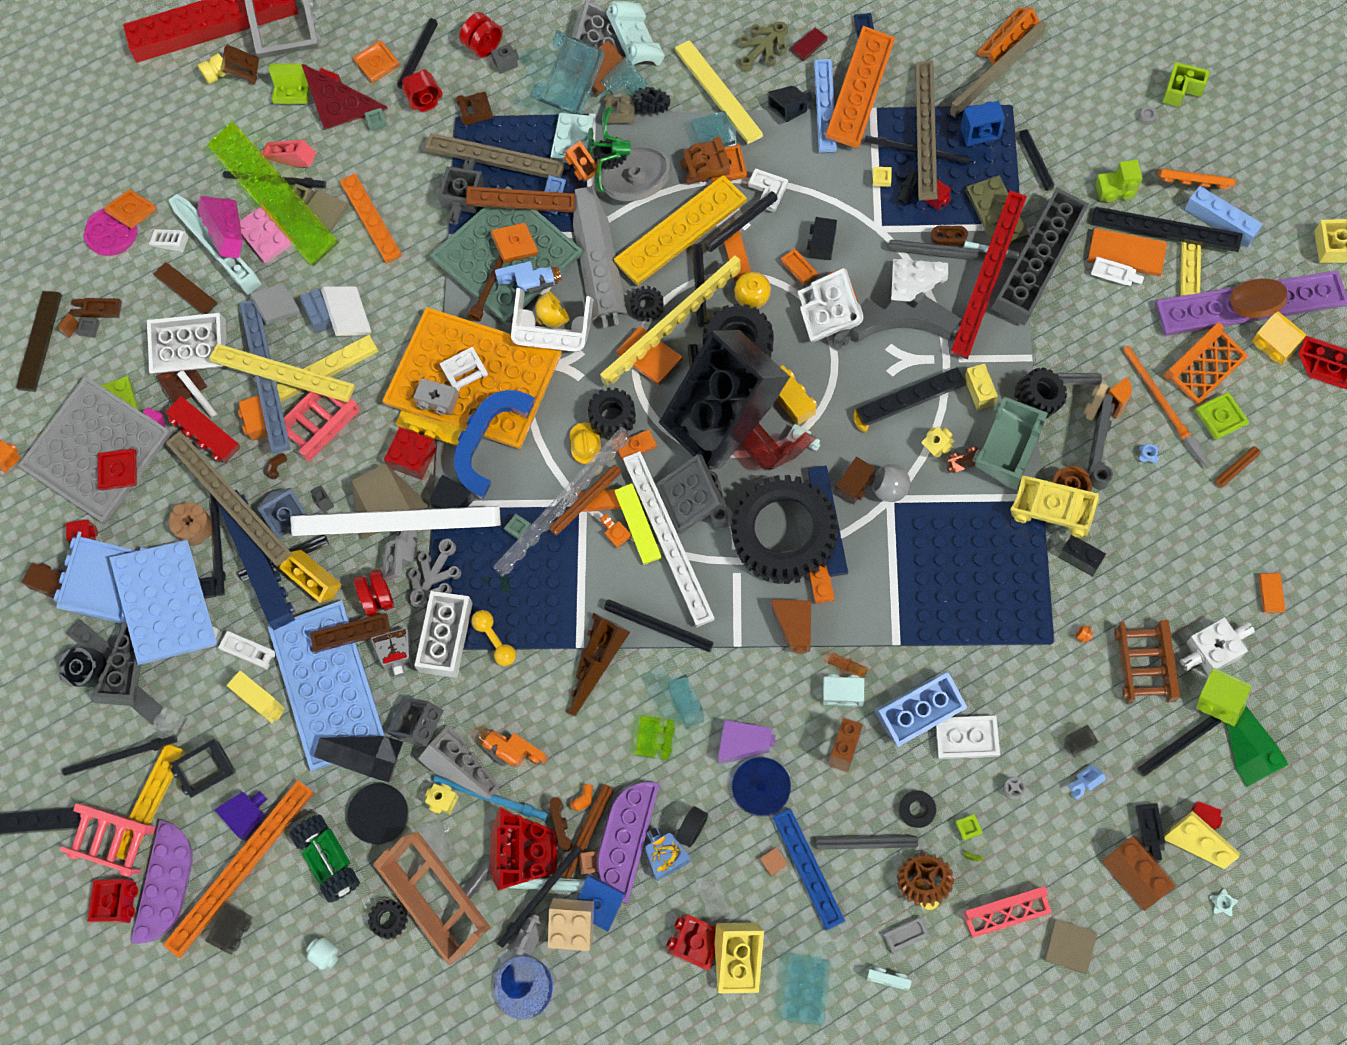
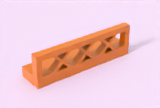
M1033 7L1017 8L976 52L978 57H988L992 65L996 63L1039 23Z

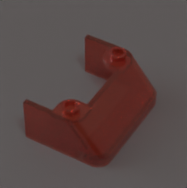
M758 423L741 445L760 468L770 471L794 460L817 438L804 432L795 442L787 441L779 447Z

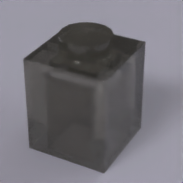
M1088 724L1067 735L1063 740L1066 751L1069 754L1072 753L1074 758L1092 749L1099 742Z

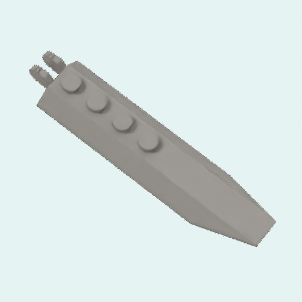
M593 186L575 189L573 228L576 244L583 250L579 259L586 295L594 299L591 321L600 316L602 317L603 327L607 328L608 321L606 316L613 315V323L615 326H618L617 314H627L618 266L614 262L616 255L609 221Z

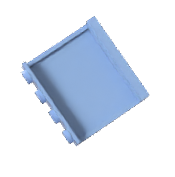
M78 531L77 537H73L70 544V549H73L72 554H67L64 566H68L67 570L62 572L60 577L61 590L57 589L54 601H57L56 608L117 623H126L109 557L136 552V550L81 537V532Z

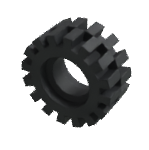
M606 138L605 141L600 140L599 142L612 144L615 141ZM596 146L593 148L596 162H598V159L615 154L611 152V147ZM620 155V158L603 161L601 168L608 169L609 167L613 169V166L617 168L619 167L618 164L622 165L623 161H626L627 155Z
M641 286V290L637 288L636 293L633 292L630 298L633 315L635 314L637 319L640 317V321H644V318H646L647 322H650L649 318H652L653 321L656 320V316L659 318L661 316L660 312H663L664 307L661 292L657 291L655 287L651 290V286H647V289ZM651 299L654 305L651 308H642L640 303L642 300Z
M393 900L377 902V906H373L371 908L372 912L368 914L370 920H368L370 930L382 939L390 940V938H397L396 936L401 935V931L407 927L405 926L408 923L407 913L400 904ZM385 912H393L395 923L391 927H383L380 922L381 916Z

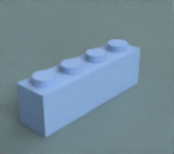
M1201 186L1191 196L1185 208L1186 211L1216 229L1243 233L1241 244L1247 248L1263 225Z

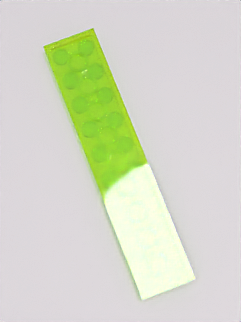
M231 121L207 144L311 265L315 266L339 243L338 239L234 121Z

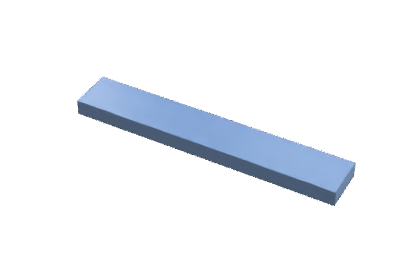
M832 59L814 60L819 153L836 152V141L825 137L834 111Z

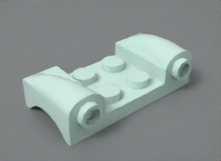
M612 1L606 14L629 64L635 65L642 61H652L656 66H659L665 55L659 43H653L644 24L646 15L641 4L629 1Z

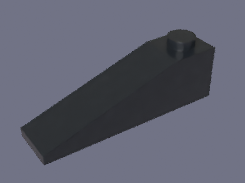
M386 736L320 737L314 757L389 783L392 779L403 742Z

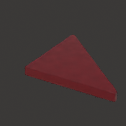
M301 64L324 130L366 117L365 113L379 108L382 111L388 110L386 105L330 78L306 64Z

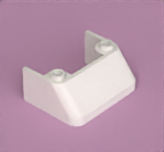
M520 288L516 289L511 338L514 343L522 346L579 352L584 349L591 325L593 298L586 297L585 314L573 320L571 330L535 326V314L530 310L523 309L525 291Z

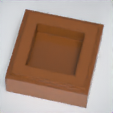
M68 313L58 326V329L64 336L70 338L77 329L79 322Z

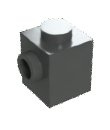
M510 44L491 51L493 62L499 74L518 67L517 60L519 55L517 50H513Z

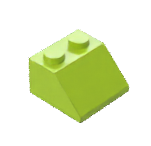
M1213 668L1201 692L1196 709L1235 726L1245 709L1253 685Z

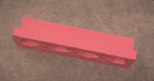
M1044 886L965 911L964 917L971 937L981 936L1051 914L1052 911L1046 898L1048 895L1046 887ZM1041 899L1045 910L1036 912L1031 909L1033 901ZM1019 906L1026 910L1022 918L1018 919L1011 915L1013 907ZM999 912L1006 916L1003 924L998 925L990 921L994 913ZM979 918L987 922L983 930L975 932L971 920Z

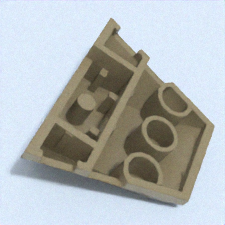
M386 463L351 480L356 512L419 510L429 505ZM379 532L360 533L361 540Z

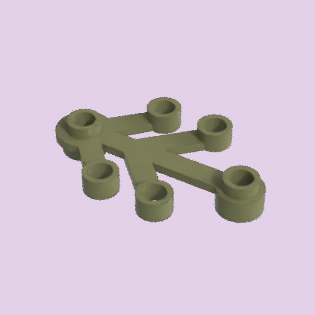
M775 22L771 27H760L757 24L750 27V34L756 37L760 34L769 35L761 38H749L743 35L739 38V45L743 48L758 45L748 56H743L740 59V70L743 72L751 71L753 69V61L765 49V63L768 66H773L776 63V57L773 54L772 42L776 38L778 42L777 53L784 55L787 52V45L784 43V37L788 33L787 24Z

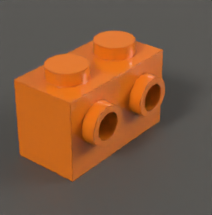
M581 141L564 151V159L569 166L573 165L576 169L574 173L579 180L585 182L595 176L597 164Z

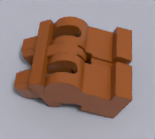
M720 136L706 143H695L689 147V150L683 151L684 158L680 161L683 169L690 171L685 175L688 183L705 182L707 178L712 176L716 178L722 175H729L730 163L726 152H724L725 149Z

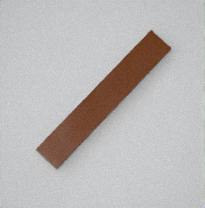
M467 186L466 206L574 213L575 194L472 186Z

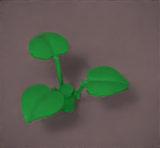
M613 107L605 108L603 111L602 131L604 140L607 138L615 142H612V144L594 142L593 128H589L588 131L589 141L587 150L591 157L593 145L611 147V152L615 153L614 155L598 159L595 171V185L600 192H605L601 184V166L603 161L620 158V155H630L631 142L629 140H621V138L608 135L607 123Z

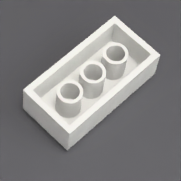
M430 592L415 661V668L419 673L453 678L458 677L473 604L469 596Z

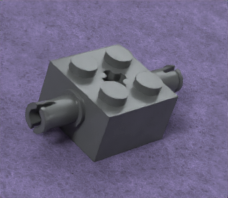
M469 157L465 158L462 169L446 167L438 194L441 208L450 209L447 221L451 224L455 221L454 225L458 224L461 211L476 214L478 206H466L467 186H484L482 173L473 170L476 163L473 158H470L469 162Z

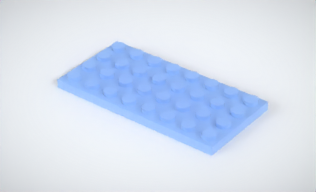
M342 600L294 617L295 621L276 630L268 626L308 765L312 772L332 765V763L314 757L320 737L385 736L357 644L352 643L317 653L313 651L310 632L350 622Z

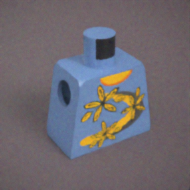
M657 827L646 833L651 843L645 846L657 881L691 862L690 856L671 833L662 836Z

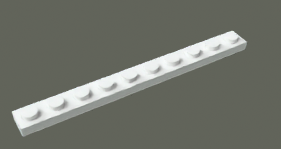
M641 452L623 458V462L696 628L714 621L713 613Z

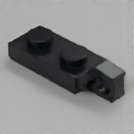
M1158 804L1136 805L1135 809L1142 844L1156 861L1160 862L1162 860L1161 851L1165 850L1164 845L1166 843Z

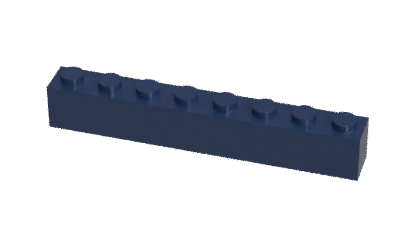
M236 489L235 492H236V493L246 502V504L248 505L249 503H248V501H247L245 495H244V494H243V495H240V493H239V492L237 491V489ZM217 501L269 625L273 630H276L295 621L293 613L296 611L292 603L287 602L286 597L289 595L285 587H281L279 583L282 579L278 571H274L272 567L275 564Z

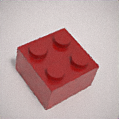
M399 427L384 461L392 470L422 480L437 450L434 439Z

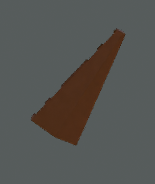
M596 613L592 615V619H594L593 627L587 633V636L590 638L586 649L583 648L575 678L578 679L576 689L571 692V696H573L572 704L566 710L568 714L573 716L577 715L630 633L622 626Z

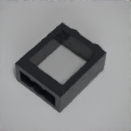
M217 738L171 763L172 768H170L176 779L179 777L182 782L180 787L186 796L189 795L190 798L236 773ZM210 747L224 774L194 790L180 764Z

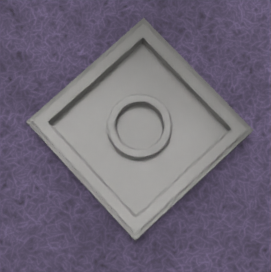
M284 283L250 293L252 302L266 324L300 313V309Z

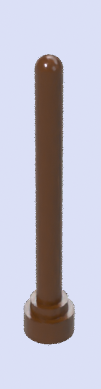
M500 255L476 305L471 307L467 314L474 321L480 322L484 315L482 308L497 278L495 270L502 268L504 263Z

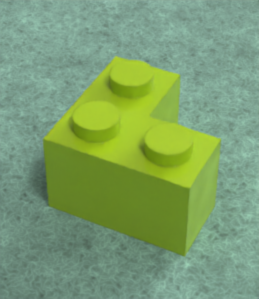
M1175 62L1162 103L1180 107L1185 93L1201 97L1206 87L1210 70Z
M1138 159L1119 162L1116 172L1098 174L1095 187L1099 202H1113L1120 199L1129 200L1136 196L1143 179Z

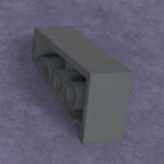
M124 623L114 644V649L107 660V665L98 680L99 683L96 690L92 694V699L96 704L135 706L141 665L137 664L127 623Z

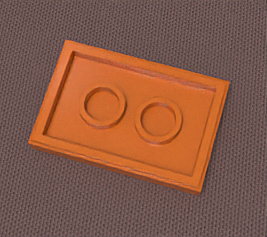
M639 326L616 351V355L619 357L623 355L648 331ZM660 341L656 347H652L647 351L644 358L638 359L633 364V367L659 386L683 359L681 355Z

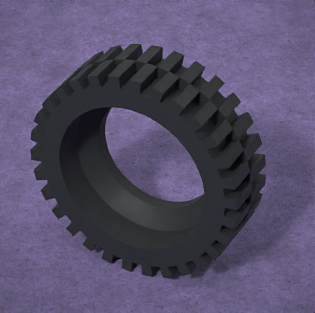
M776 475L774 476V482H770L769 477L763 479L765 485L761 486L757 482L754 484V491L750 488L745 491L746 498L741 495L739 498L740 506L735 505V514H732L731 535L741 562L745 563L749 571L752 569L755 576L759 577L761 574L763 580L767 582L769 578H772L773 583L779 584V579H783L784 584H790L789 579L793 578L795 583L801 582V576H804L806 580L811 578L810 572L813 571L816 574L820 571L819 566L825 567L827 565V558H832V549H836V540H838L836 513L831 500L827 499V494L824 491L820 493V487L816 484L812 487L811 481L807 479L802 483L801 477L795 476V480L791 481L790 475H785V480H780V476ZM784 500L796 501L802 504L812 517L813 529L809 539L803 546L791 552L781 553L769 550L760 543L755 534V521L758 514L771 503Z

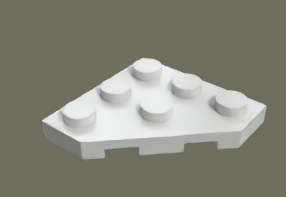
M893 259L891 300L911 301L915 299L917 294H924L933 289L935 284L947 281L948 263Z

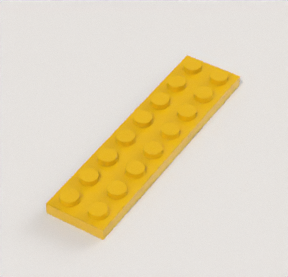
M722 175L614 258V262L639 286L745 204L747 197Z

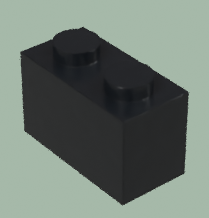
M816 217L815 223H811L810 234L812 239H808L807 250H810V258L831 260L837 220Z
M1071 534L1058 558L1093 577L1106 553Z

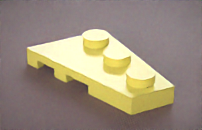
M1193 811L1164 834L1165 841L1223 869L1240 856V852Z

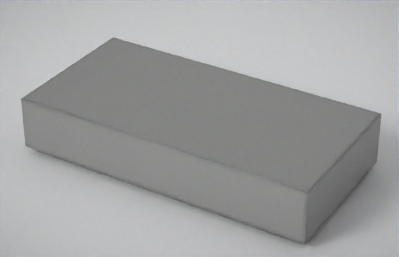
M920 916L883 933V936L893 954L930 937V934Z

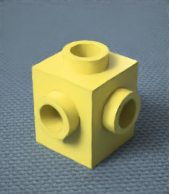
M937 426L927 432V437L921 443L934 456L940 457L943 453L946 454L952 449V444L955 441L951 438L953 434L946 427L942 429Z
M443 783L440 786L433 784V787L429 788L426 792L425 803L429 806V810L436 814L443 812L451 815L459 796L451 791L452 788Z

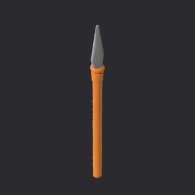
M1130 346L1124 347V353L1176 427L1181 439L1184 440L1186 449L1208 469V463L1198 440L1192 436V433L1180 421Z

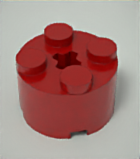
M426 69L406 76L402 81V91L413 110L417 109L420 112L432 110L438 105L437 101L439 98L442 99L443 93L434 76Z

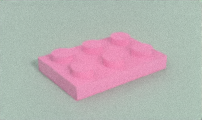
M264 205L240 220L242 236L265 264L294 244L293 240Z

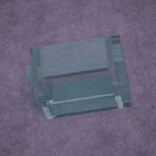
M685 674L669 681L668 688L671 699L686 730L704 722L702 706L687 675Z

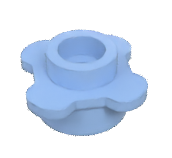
M1143 444L1139 447L1141 451L1139 460L1141 462L1151 461L1156 463L1159 460L1157 457L1158 447L1156 445Z

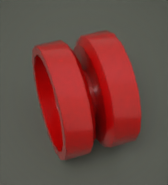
M477 12L472 14L463 24L459 40L460 43L471 49L479 58H485L500 44L503 30L501 26L491 21L483 12Z
M380 568L370 572L371 585L364 575L353 578L357 596L368 617L379 614L377 601L384 611L395 608L387 582L382 579L383 573Z

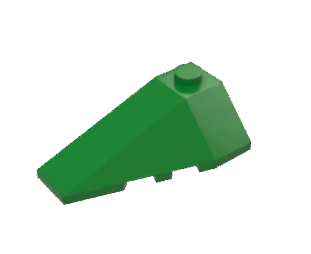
M1245 706L1235 726L1225 723L1226 729L1229 732L1231 750H1233L1235 758V768L1246 787L1283 770L1289 765L1278 745L1247 706Z

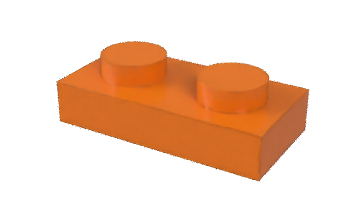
M820 565L819 572L816 574L813 571L810 572L815 604L833 602L835 600L827 565L825 567Z

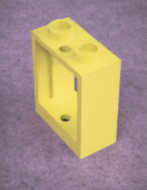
M239 671L227 684V687L271 724L282 716L285 708L242 671Z

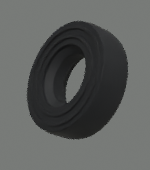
M918 790L911 791L902 798L899 805V813L907 825L914 828H923L934 820L936 804L928 793ZM913 802L924 804L926 812L923 816L915 817L911 814L910 805Z

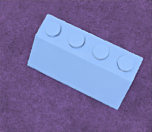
M941 672L880 706L874 712L883 729L896 746L899 747L963 711L967 706L948 672Z

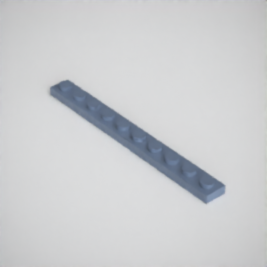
M252 300L240 302L250 353L271 359L260 313ZM255 375L271 452L275 454L291 450L276 381Z

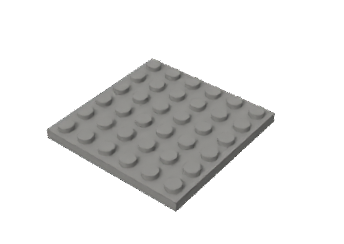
M85 376L18 466L103 524H106L132 487L100 491L98 489V453L133 448L137 450L138 480L172 432Z

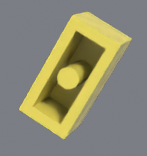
M981 364L968 368L964 379L977 411L995 406L998 395L986 365Z

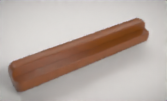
M1256 446L1250 448L1216 478L1215 484L1219 488H1223L1256 459L1261 451Z

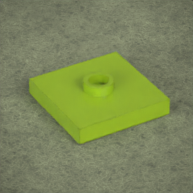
M1229 392L1195 409V412L1215 441L1249 424V420Z

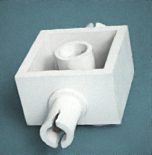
M1226 618L1219 620L1190 637L1186 644L1192 654L1180 660L1181 666L1185 665L1183 669L1188 671L1200 664L1208 676L1213 668L1218 670L1225 668L1241 659L1248 652L1241 640L1254 634V628L1248 629L1251 624L1246 622L1244 625L1233 630Z

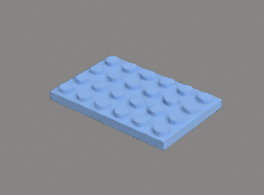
M184 540L109 557L138 665L217 646L188 541Z

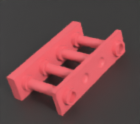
M310 391L284 417L288 437L301 447L299 452L308 463L361 411L353 399L345 403L344 401L328 397L340 407V410L332 416L317 403L323 395ZM310 408L327 420V423L319 429L304 416ZM297 421L314 434L309 441L306 442L290 429Z
M76 803L73 811L81 813V821L72 847H61L60 851L67 853V857L72 859H79L81 857L120 870L119 874L131 877L132 874H140L141 870L132 866L142 837L145 834H154L156 826L91 805ZM96 818L99 825L88 853L80 850L89 820ZM112 823L115 824L116 832L106 859L97 856L106 827ZM131 829L134 836L125 864L115 862L124 831Z

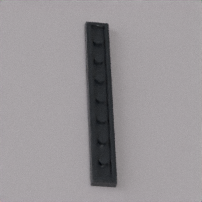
M1096 206L1091 225L1234 252H1239L1243 233Z

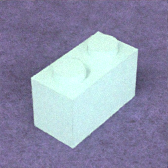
M836 674L824 677L823 705L863 707L864 678H860L858 675H849L848 678Z

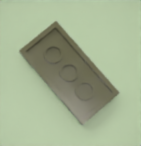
M1000 175L967 186L965 190L990 242L1008 196V191ZM1019 217L1010 244L1026 239L1029 236L1021 217Z

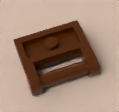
M227 44L224 47L221 72L233 74L254 85L257 81L259 58Z
M486 91L466 97L464 95L456 97V103L461 110L463 124L469 125L493 118ZM467 105H472L474 114L470 115L468 113Z

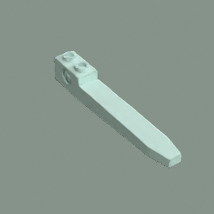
M178 194L169 199L179 219L247 295L262 285L255 273L240 257L220 256L213 243L214 239L208 235V229L206 226H203L202 218L198 217L197 210L189 201Z

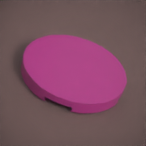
M103 208L95 212L87 220L85 232L83 233L84 240L89 248L99 255H118L126 251L134 243L138 234V226L136 225L132 229L107 214Z

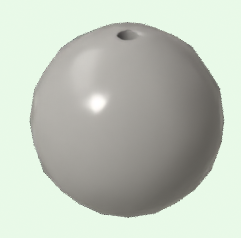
M887 464L880 467L873 481V491L876 496L887 502L901 500L910 489L909 475L905 469L898 465Z

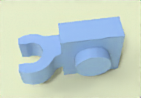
M1090 765L1076 775L1077 780L1071 782L1068 788L1074 791L1071 795L1079 799L1083 796L1086 788L1092 790L1105 781L1106 777L1103 772Z

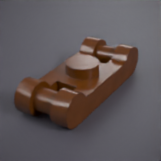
M553 797L550 800V808L558 843L562 851L569 852L572 850L573 844L565 832L569 828L566 817L562 818L561 814L564 805L560 798Z

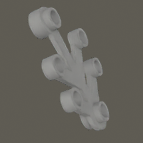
M444 539L440 542L439 550L441 554L432 569H430L429 564L431 556L427 552H421L418 555L425 579L422 587L419 581L422 576L421 572L416 568L409 571L408 576L412 581L414 590L410 595V602L414 607H424L429 601L431 591L451 594L452 588L447 583H442L438 588L429 589L435 583L449 578L458 579L461 576V570L456 566H452L449 570L439 573L448 556L456 551V545L450 539Z

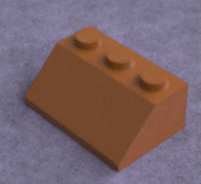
M1135 835L1131 836L1102 860L1104 865L1144 911L1177 886L1175 881Z

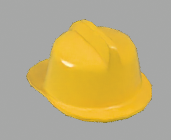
M579 423L570 431L571 452L577 462L590 464L595 462L601 454L600 434L597 435L590 423Z

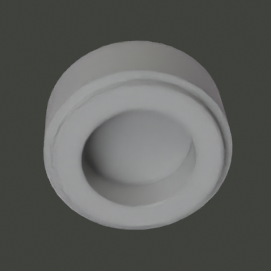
M1149 106L1143 107L1139 112L1138 119L1144 125H1151L1156 121L1157 111Z

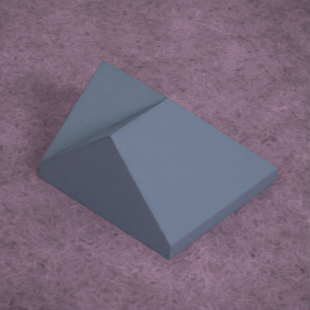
M291 488L270 492L257 507L277 538L291 531L290 516L308 515Z

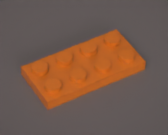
M1157 168L1156 175L1160 176V180L1168 182L1178 179V182L1192 184V181H1196V184L1200 186L1210 187L1211 184H1215L1214 187L1229 189V186L1235 187L1236 179L1226 176Z

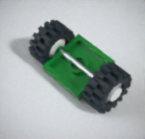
M318 814L312 818L309 817L291 829L289 835L296 848H306L302 855L318 881L320 890L328 903L344 898L345 895L350 894L351 891H354L359 886L360 881L353 869L346 868L351 864L333 831L327 826L322 815Z

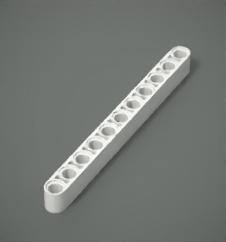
M500 506L290 516L291 536L501 525Z

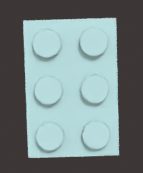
M559 113L551 152L552 160L567 163L564 159V151L579 141L582 142L587 150L589 141L588 131L589 128H593L594 116Z

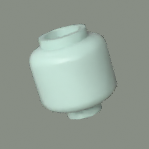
M316 938L306 950L308 961L320 970L333 967L338 960V948L326 938Z

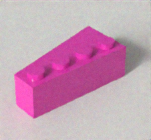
M200 196L197 215L202 218L203 226L207 227L208 235L214 239L213 243L220 256L239 258L243 240L236 200Z

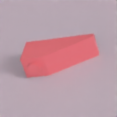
M304 140L267 142L260 157L294 167H310L316 151Z

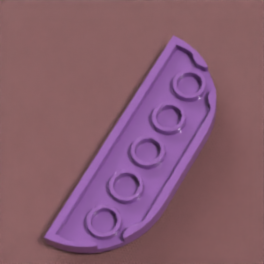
M644 782L635 784L618 795L610 808L597 855L599 879L625 892L626 895L622 901L625 904L629 901L660 785L658 783Z
M159 820L131 940L133 944H144L159 939L160 936L168 930L170 931L176 924L183 908L192 868L193 853L191 844L184 833L178 827L166 821Z

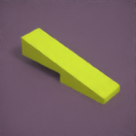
M633 484L614 490L643 564L661 559V554Z

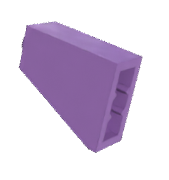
M725 720L718 764L769 753L770 747H774L776 735H772L773 728Z

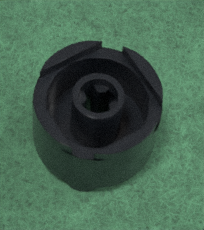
M72 648L62 655L59 661V666H61V673L59 674L63 682L69 686L95 687L99 683L98 680L101 674H103L107 661L103 654L96 649Z

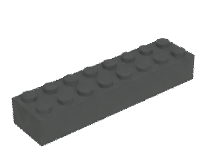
M1056 187L993 304L992 310L1025 326L1089 203Z

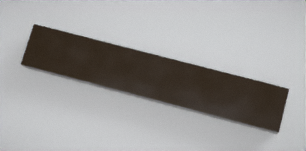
M42 291L16 385L18 390L36 392L62 298L60 292Z

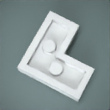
M755 168L748 187L763 191L760 200L773 191L778 199L766 210L775 213L787 188L788 180Z

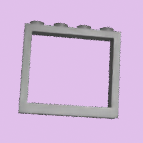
M245 0L258 58L319 47L318 42L321 39L319 31H316L314 26L317 25L316 15H312L311 8H314L312 0H303L311 39L264 48L253 0Z

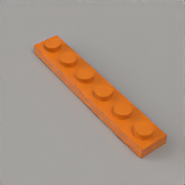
M354 173L340 180L344 191L385 263L388 264L402 257L399 248L357 175Z

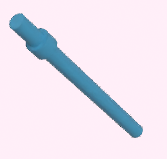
M436 775L433 782L440 785L443 783L454 790L521 812L524 816H533L545 821L548 818L549 813L535 809L533 805L527 803L523 805L494 794L490 799H487L444 777Z

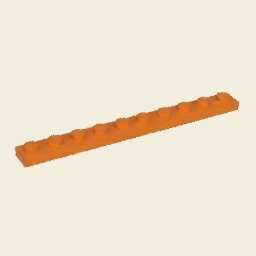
M299 780L296 781L163 944L164 947L181 959L315 794Z

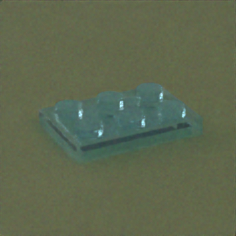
M794 955L788 956L781 1021L824 1026L830 960Z

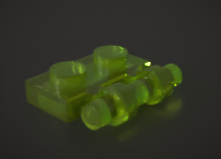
M641 716L635 756L655 759L656 751L662 752L661 760L669 761L670 753L673 750L671 743L672 736L675 735L676 730L674 728L675 721L667 720L665 727L660 726L661 718ZM659 734L665 735L663 744H658Z

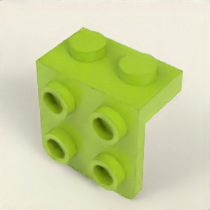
M301 63L269 64V71L274 84L273 104H308L310 88Z

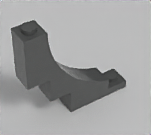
M925 295L915 308L903 301L892 300L885 310L866 298L860 305L863 312L861 324L851 329L839 331L834 337L833 347L840 350L843 345L846 346L851 338L859 342L874 333L893 328L922 329L950 340L953 335H957L958 330L961 328V318ZM856 314L853 316V320L857 318Z

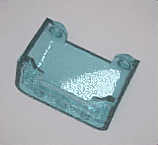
M556 30L552 44L560 52L547 84L537 83L533 87L530 97L567 113L579 115L584 109L604 60V52L592 44Z

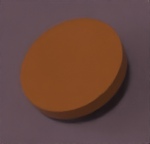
M1266 278L1246 281L1238 285L1230 295L1232 310L1238 315L1248 318L1272 315L1280 311L1288 300L1285 285L1277 280Z

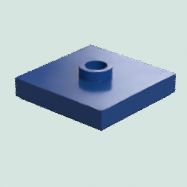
M589 874L577 900L594 901L593 924L608 932L626 893Z

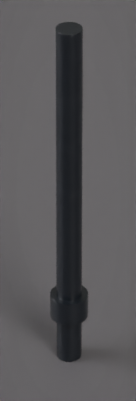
M865 136L864 142L878 145L880 148L889 147L918 153V147L915 145L887 140L886 137L881 136L880 138ZM936 150V158L965 164L970 162L971 157Z
M231 171L223 172V177L230 179L290 185L298 184L306 188H326V181L313 180V178L309 177L301 179Z
M210 493L216 571L214 572V581L217 585V595L223 596L225 595L224 581H226V573L223 571L219 506L216 499Z
M176 735L163 739L159 737L143 745L65 767L62 769V773L66 776L150 750H161L164 746L177 743L178 739Z
M578 845L572 849L516 920L510 922L506 927L507 931L497 942L500 947L504 948L512 936L518 934L521 930V925L582 852Z

